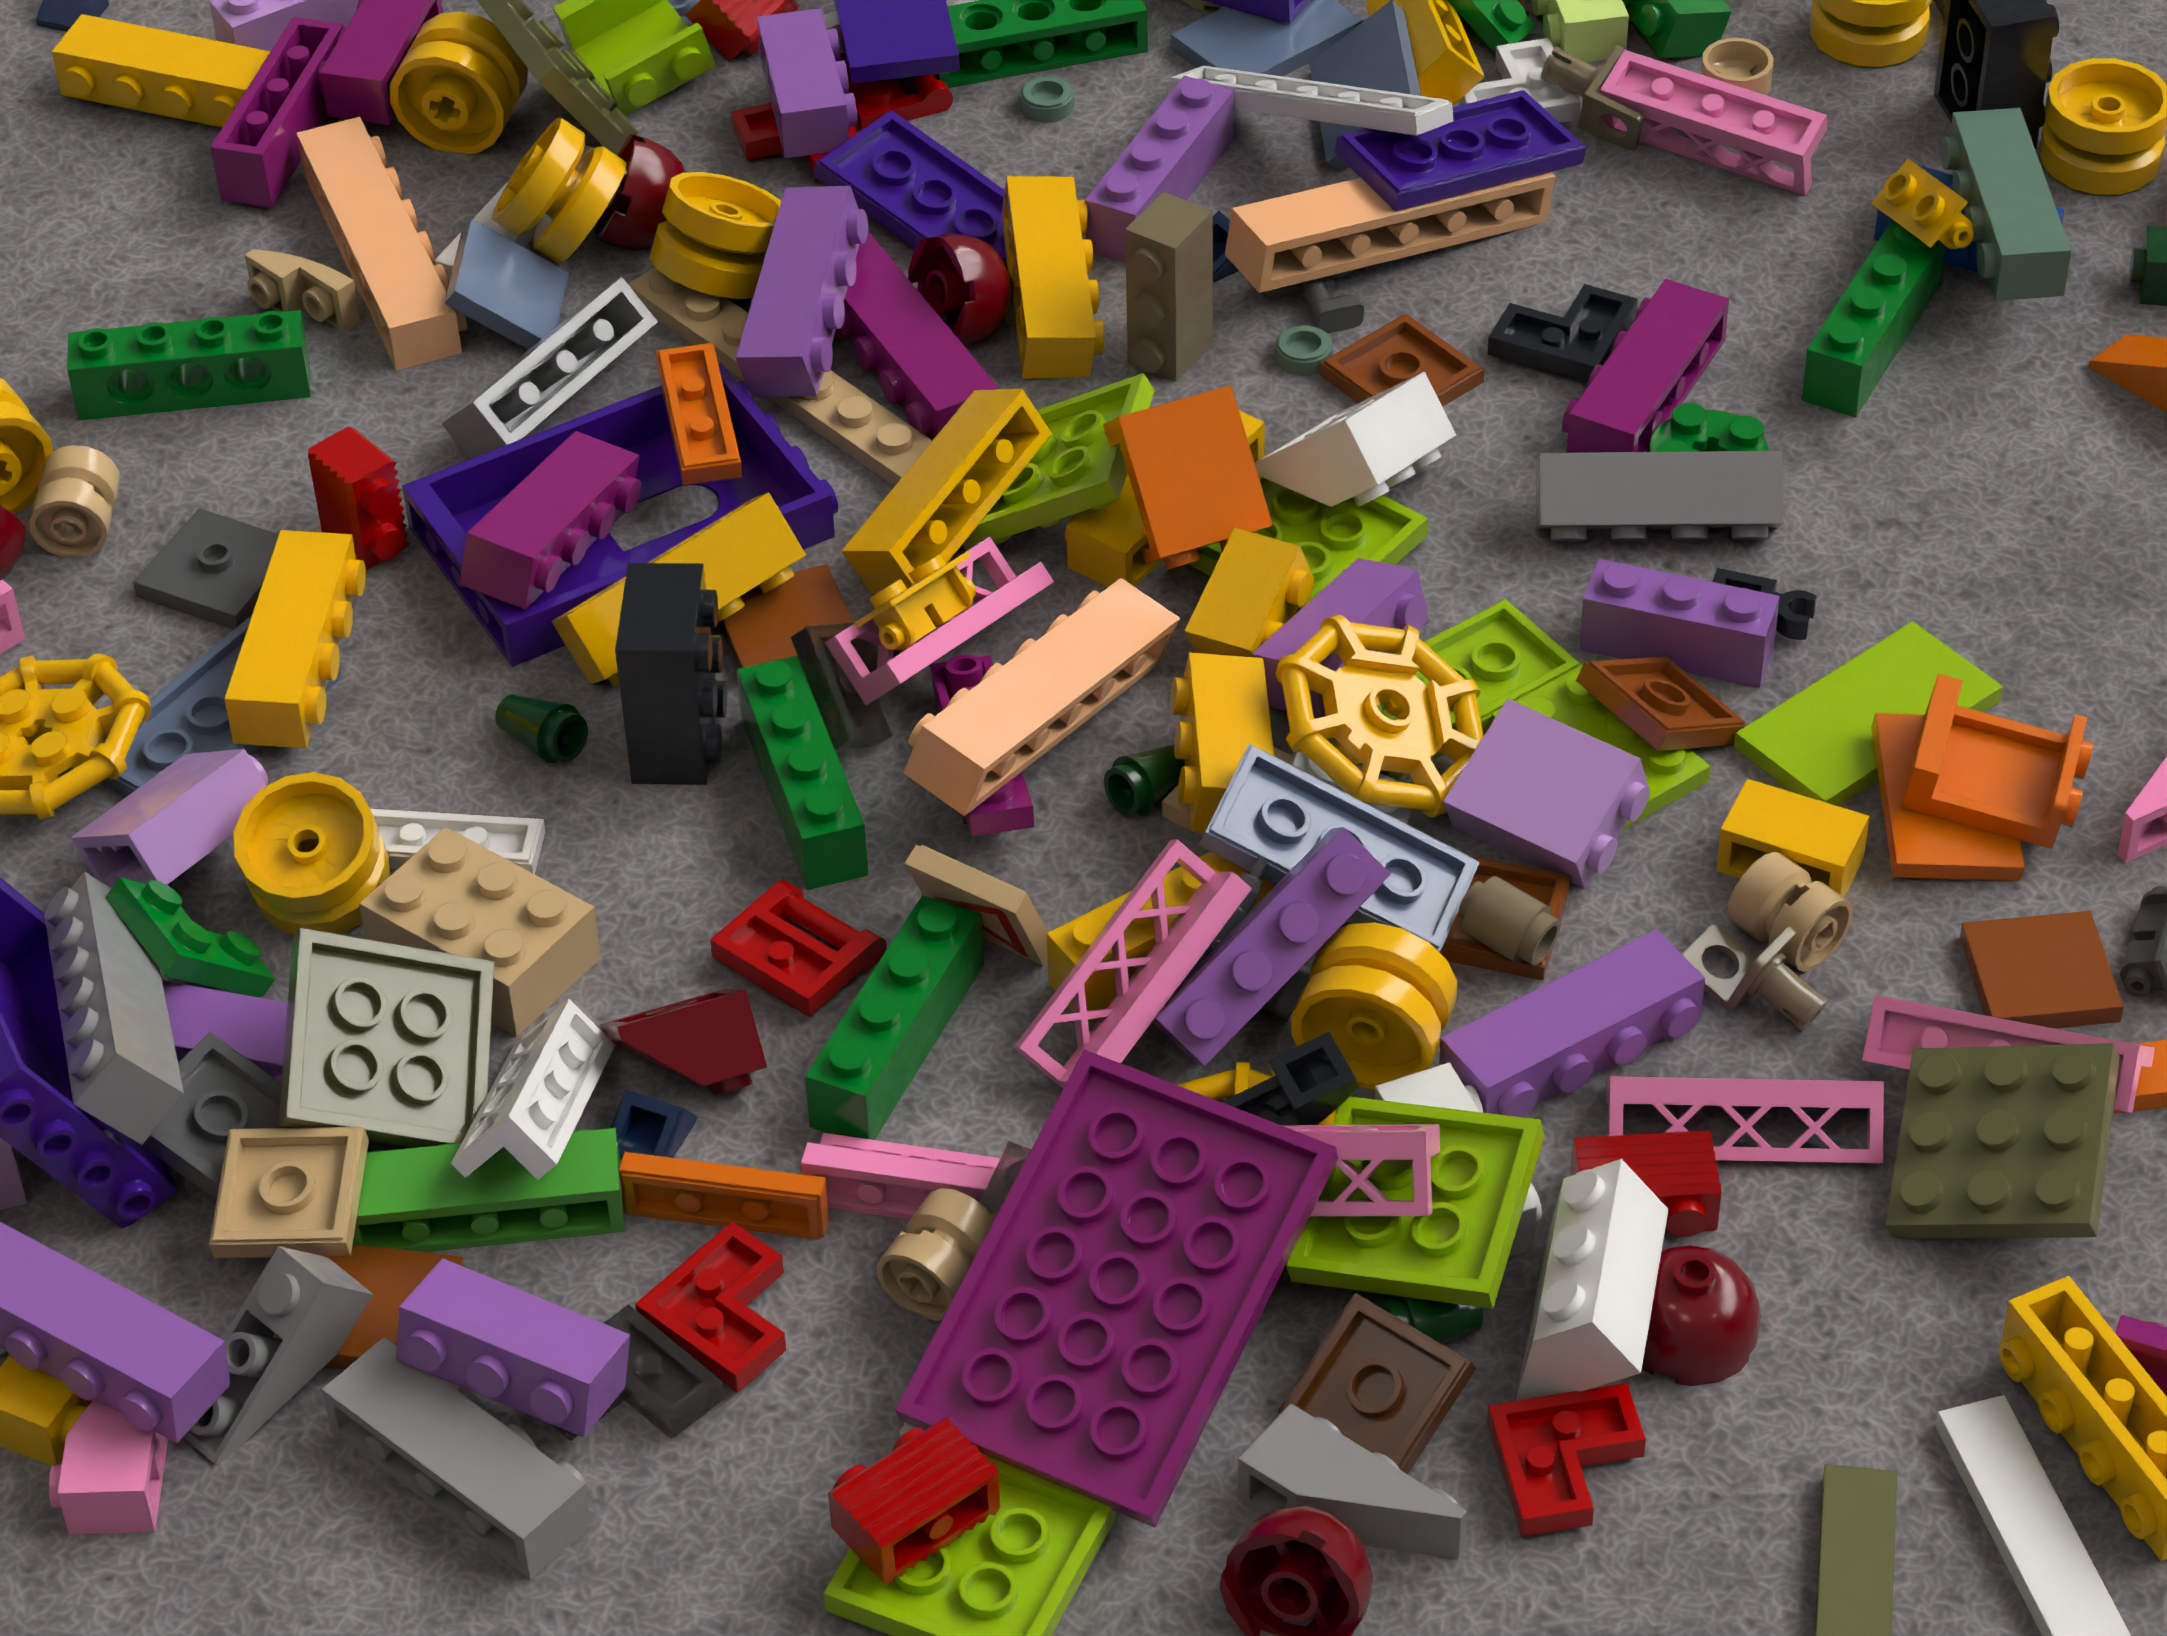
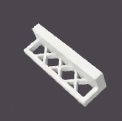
M570 999L516 1042L511 1049L451 1162L465 1178L502 1147H505L537 1180L558 1164L615 1047V1044Z

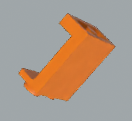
M1232 385L1119 416L1103 424L1109 447L1120 445L1149 543V550L1142 552L1146 564L1163 559L1166 570L1200 561L1199 548L1219 543L1223 552L1234 527L1254 533L1273 526Z
M1938 674L1925 712L1901 808L2052 849L2060 826L2073 827L2081 803L2083 790L2073 788L2072 784L2074 778L2084 779L2094 743L2083 740L2088 717L2074 714L2068 733L2061 734L1957 705L1963 680Z

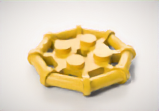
M1342 615L1325 618L1322 621L1320 630L1294 654L1285 655L1279 660L1275 672L1276 678L1283 685L1290 733L1286 740L1292 751H1302L1345 792L1364 803L1421 810L1428 817L1445 814L1447 811L1443 803L1444 799L1484 737L1477 698L1481 691L1473 679L1465 680L1419 638V630L1410 625H1406L1403 629L1349 622ZM1331 653L1338 654L1345 665L1336 672L1320 664ZM1417 671L1430 681L1427 686L1415 676ZM1309 689L1322 695L1325 717L1314 719ZM1379 703L1385 705L1388 714L1398 719L1391 720L1385 717L1377 708ZM1449 711H1454L1457 731L1452 729ZM1334 737L1336 739V748L1327 739ZM1438 752L1454 760V763L1441 776L1431 761ZM1354 764H1362L1361 770ZM1380 770L1406 773L1410 775L1414 784L1380 780L1378 776Z
M97 653L88 659L36 660L33 655L20 658V665L0 676V815H37L40 820L51 818L54 816V809L107 778L118 779L127 770L125 758L139 726L150 717V699L145 693L135 690L117 671L116 661L107 655ZM75 684L72 688L44 689V685ZM104 693L113 702L112 705L96 709L93 706ZM108 735L105 743H103L105 736ZM71 767L73 768V769L70 770L69 772H67V773H65L64 775L58 777V775L61 774L62 772L68 770V769L71 768Z

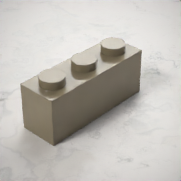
M1162 192L1125 229L1128 363L1137 366L1144 372L1155 373L1177 382L1213 344V210Z

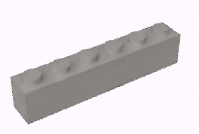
M84 871L71 889L65 886L54 895L44 915L73 1104L142 1145L184 1095L160 968L105 898L111 888Z

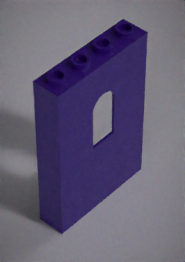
M721 362L718 365L741 460L742 477L691 484L707 487L717 494L720 503L716 512L702 521L627 551L621 549L610 533L604 539L597 538L587 548L578 565L571 564L560 575L555 587L550 592L544 591L526 610L460 585L467 532L575 431L640 455L636 479L641 481V492L637 503L683 486L661 385L402 485L410 530L512 667L566 646L551 621L625 577L628 563H648L747 501L767 492L772 496L803 550L835 537L833 514L838 512V501L833 488L827 480H819L810 470L802 450L798 446H790L781 435L775 418L770 413L764 414L754 403L746 383L742 380L736 381Z
M0 877V1138L120 1228L128 1227L146 1216L155 1207L177 1192V1186L165 1162L133 1139L73 1104L44 919L45 913Z

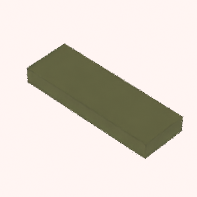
M1832 1464L1824 1465L1815 1636H1892L1898 1471Z

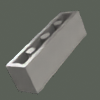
M621 276L589 298L441 424L469 459L521 440L658 321Z
M1783 451L1540 453L1536 458L1537 531H1551V541L1587 540V530H1611L1612 541L1647 540V530H1671V540L1676 541L1708 539V529H1731L1733 540L1768 539V529H1777L1784 523Z
M385 1337L322 1388L330 1429L527 1578H533L592 1525L587 1498L589 1493L588 1485L582 1475L572 1465L565 1461L556 1463L536 1448L532 1439L523 1429L515 1424L505 1426L487 1413L481 1401L471 1391L463 1387H459L456 1390L441 1378L397 1361V1346Z

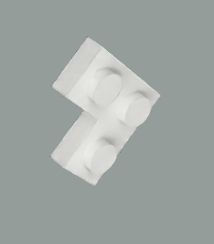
M1549 38L1496 46L1495 64L1503 79L1478 83L1459 101V105L1524 90L1560 123L1579 120L1581 102L1577 94L1550 81L1541 79L1544 64L1554 49Z

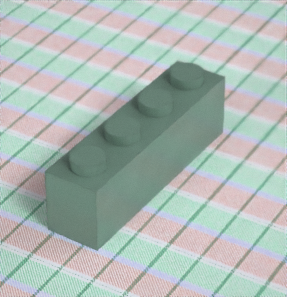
M2008 108L1953 112L1950 136H1943L1941 141V161L1944 170L1952 171L1953 191L1968 201L1964 210L1965 216L1973 225L1974 237L1972 241H1975L1977 245L1979 276L1981 278H1988L1995 301L2064 296L2071 248L2021 109Z

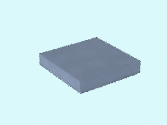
M471 218L461 230L445 304L529 350L558 325L569 272Z

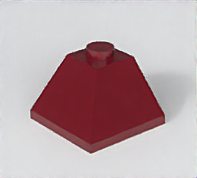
M721 989L599 1024L600 1030L613 1043L692 1084L700 1086L711 1084L714 1094L725 1093L751 1085L753 1082L750 1072L767 1068L746 990Z

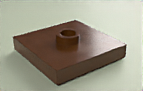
M1355 1293L1278 1412L1281 1414L1290 1404H1293L1313 1417H1322L1334 1424L1342 1435L1371 1453L1377 1452L1389 1457L1401 1471L1408 1475L1475 1372L1476 1367L1468 1359Z

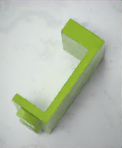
M566 0L553 7L567 45L589 66L594 73L591 77L595 78L616 102L614 104L615 108L617 107L624 115L640 109L716 66L702 27L698 22L688 27L668 0Z

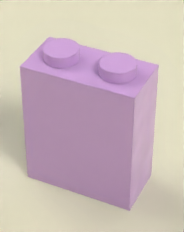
M1507 699L1443 803L1454 829L1542 870L1569 874L1572 876V884L1585 889L1596 872L1599 874L1604 873L1612 863L1617 851L1618 836L1628 820L1633 822L1639 818L1647 804L1650 789L1641 758Z
M245 749L184 754L70 839L94 877L110 888L113 887L119 877L145 884L150 880H156L167 885L233 836V831L243 807L261 788L267 786L268 776L263 766L253 756L247 754Z

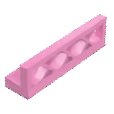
M1627 50L1623 51L1600 89L1601 95L1644 116L1639 140L1641 142L1804 196L1812 187L1811 157L1827 131V115ZM1603 114V120L1609 127L1619 132H1627L1626 125L1619 118L1610 114ZM1671 127L1683 130L1690 138L1679 135ZM1722 144L1734 147L1741 155L1729 152ZM1772 160L1792 166L1794 173L1779 168Z
M988 537L969 549L968 552L971 557L958 564L957 567L963 577H967L972 581L973 561L979 558L999 589L991 592L975 586L976 595L973 601L976 604L966 611L960 612L938 626V629L914 642L911 647L903 651L897 649L889 650L882 645L879 639V629L873 627L876 625L873 619L858 628L854 623L825 642V644L864 704L868 705L1052 584L1054 581L1042 562L1040 561L1016 577L991 537ZM856 637L878 645L877 669L871 673L850 642ZM894 651L900 653L893 658Z
M1178 839L1170 840L1013 1048L1062 1089L1084 1049L1121 1063L1252 888L1233 871L1216 873ZM1177 862L1202 884L1186 905L1166 907L1163 879ZM1151 896L1152 909L1140 910ZM1178 914L1168 927L1167 915ZM1153 916L1156 945L1147 957L1126 959L1124 930L1134 918ZM1112 947L1113 961L1101 962ZM1140 965L1129 979L1127 967ZM1114 968L1116 998L1107 1009L1087 1011L1084 983L1093 971ZM1071 1000H1073L1074 1013L1061 1014ZM1100 1018L1089 1032L1088 1019ZM1075 1021L1078 1048L1063 1067L1042 1050L1038 1044L1054 1023Z
M1874 994L1862 1061L1910 1070L1912 1051L1918 1048L2113 1043L2120 1057L2113 1110L2132 1113L2141 1066L2152 1068L2155 1048Z
M1606 1077V1103L1609 1104L1608 1136L1623 1135L1624 1104H1651L1671 1124L1665 1132L1688 1131L1683 1125L1704 1105L1720 1106L1739 1126L1720 1146H1713L1716 1160L1883 1163L1884 1081ZM1664 1105L1691 1106L1676 1119ZM1732 1106L1760 1107L1745 1120ZM1771 1107H1788L1807 1127L1787 1148L1771 1147L1752 1128ZM1800 1107L1827 1109L1813 1121ZM1840 1108H1868L1867 1149H1840L1822 1131L1821 1127ZM1746 1133L1759 1147L1731 1146ZM1814 1134L1827 1148L1800 1147Z
M1439 1124L1284 1126L1336 1146L1338 1154L1336 1165L1352 1180L1350 1185L1335 1200L1318 1199L1310 1216H1429L1432 1214L1431 1157L1440 1152ZM1349 1160L1372 1161L1360 1172ZM1385 1160H1412L1414 1200H1389L1368 1178ZM1360 1188L1371 1200L1348 1199Z
M823 1133L820 1144L807 1142L801 1160V1171L803 1175L826 1178L828 1208L910 1220L931 1191L945 1188L957 1190L971 1196L985 1206L996 1218L1025 1161Z

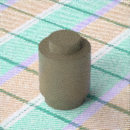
M1497 876L1491 877L1484 884L1480 881L1475 882L1466 892L1459 907V915L1464 917L1462 931L1516 964L1524 960L1532 966L1538 965L1553 947L1561 928L1560 920L1551 916L1549 906Z

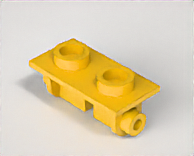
M1907 159L1899 170L1887 179L1883 189L1871 203L1930 248L1937 240L1950 249L1964 248L1973 240L1972 222L1961 213V210L1968 201L1910 159Z
M967 551L946 564L942 556L938 554L908 573L915 583L909 588H906L903 581L899 579L870 597L869 599L875 609L854 622L856 627L858 628L873 619L879 628L880 642L885 648L900 651L908 649L914 642L936 629L935 625L937 627L972 606L973 598L976 595V588L970 579L963 577L957 567L958 564L971 557V555Z

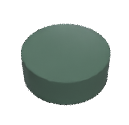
M1055 76L1036 77L1025 83L1020 90L1021 111L1031 120L1056 122L1068 117L1074 110V89L1069 82Z
M1299 325L1288 328L1281 332L1275 341V361L1283 371L1293 375L1310 376L1320 373V362L1333 355L1331 337L1325 331L1314 326Z

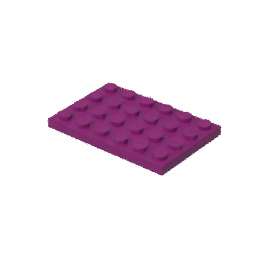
M1084 1049L895 1408L899 1420L916 1428L920 1427L926 1430L943 1418L949 1417L953 1426L958 1427L962 1435L967 1436L971 1444L977 1446L980 1453L1112 1507L1118 1513L1155 1528L1338 1160L1336 1146Z

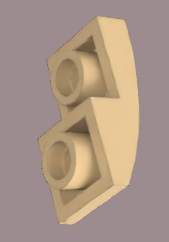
M256 249L245 254L249 276L247 282L248 291L261 308H272L279 312L301 310L302 312L306 309L309 315L316 321L323 322L325 320L342 332L348 331L361 322L353 279L323 264L290 254Z

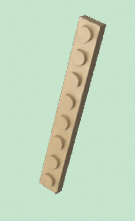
M656 268L628 283L655 319L692 345L713 343L718 363L721 362L726 369L744 381L735 357L748 316L746 311L725 297L709 295L683 286L669 279ZM831 370L824 372L817 396L768 397L894 487L932 442L924 434L922 435L918 430Z

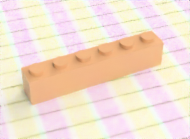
M360 117L297 132L303 175L395 370L462 353L459 332L467 330L466 317L461 312L445 304L449 286L445 269L442 264L433 265V250L426 231L417 233L418 223L412 202L409 198L401 200L402 190L397 172L394 167L386 168V156L379 136L370 137Z
M1552 172L1398 211H1394L1361 178L1238 206L1231 210L1225 256L1259 293L1530 227L1546 221L1556 176Z
M1122 578L1101 593L1096 590L1092 591L1084 599L1076 612L1069 617L1065 614L1060 615L1051 624L1046 634L1037 641L1032 638L1026 640L1017 650L1013 659L1005 665L995 663L985 673L980 683L970 691L966 688L960 689L949 701L946 708L936 716L931 713L926 714L917 723L908 739V745L913 750L903 773L963 816L967 815L1152 671L1162 661L1180 618Z

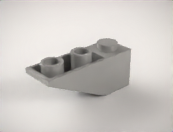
M278 1246L222 1338L225 1340L230 1386L183 1437L214 1464H220L238 1450L338 1354L374 1294L328 1257Z
M1290 1404L1238 1458V1500L1262 1515L1284 1507L1309 1506L1330 1512L1349 1525L1364 1546L1459 1559L1465 1553L1467 1511L1461 1508L1448 1493L1436 1488L1430 1489L1401 1471L1389 1457L1377 1452L1371 1453L1342 1435L1339 1429L1330 1421L1322 1417H1313L1293 1404Z

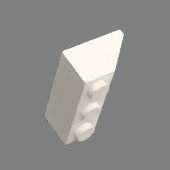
M1422 372L1332 415L1256 461L1255 466L1258 476L1332 507L1353 497L1358 507L1389 491L1390 487L1416 474V470L1441 458L1442 456L1437 447L1456 436V433L1426 373Z
M1622 1159L1580 1171L1563 1179L1546 1239L1516 1401L1573 1391L1581 1392L1641 1373L1669 1209Z

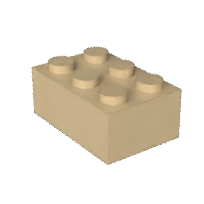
M444 827L359 903L365 937L368 940L494 961L491 1023L515 1037H518L601 958L594 906L448 827Z

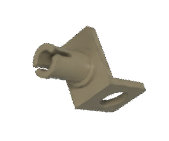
M1617 45L1605 64L1595 67L1562 51L1561 48L1555 47L1544 64L1541 79L1550 81L1583 97L1578 128L1614 145L1635 151L1639 145L1644 116L1600 94L1601 87L1625 48ZM1610 114L1619 118L1626 125L1627 132H1619L1609 127L1603 120L1602 115Z
M1716 924L1710 925L1682 953L1705 977L1704 991L1731 1011L1748 995L1754 997L1758 993L1802 1032L1819 1015L1829 1001L1828 998L1824 995L1821 996L1784 964L1786 957L1783 953L1797 933L1791 927H1787L1758 958ZM1708 950L1724 952L1734 961L1736 974L1731 978L1725 979L1713 976L1704 968L1702 954Z

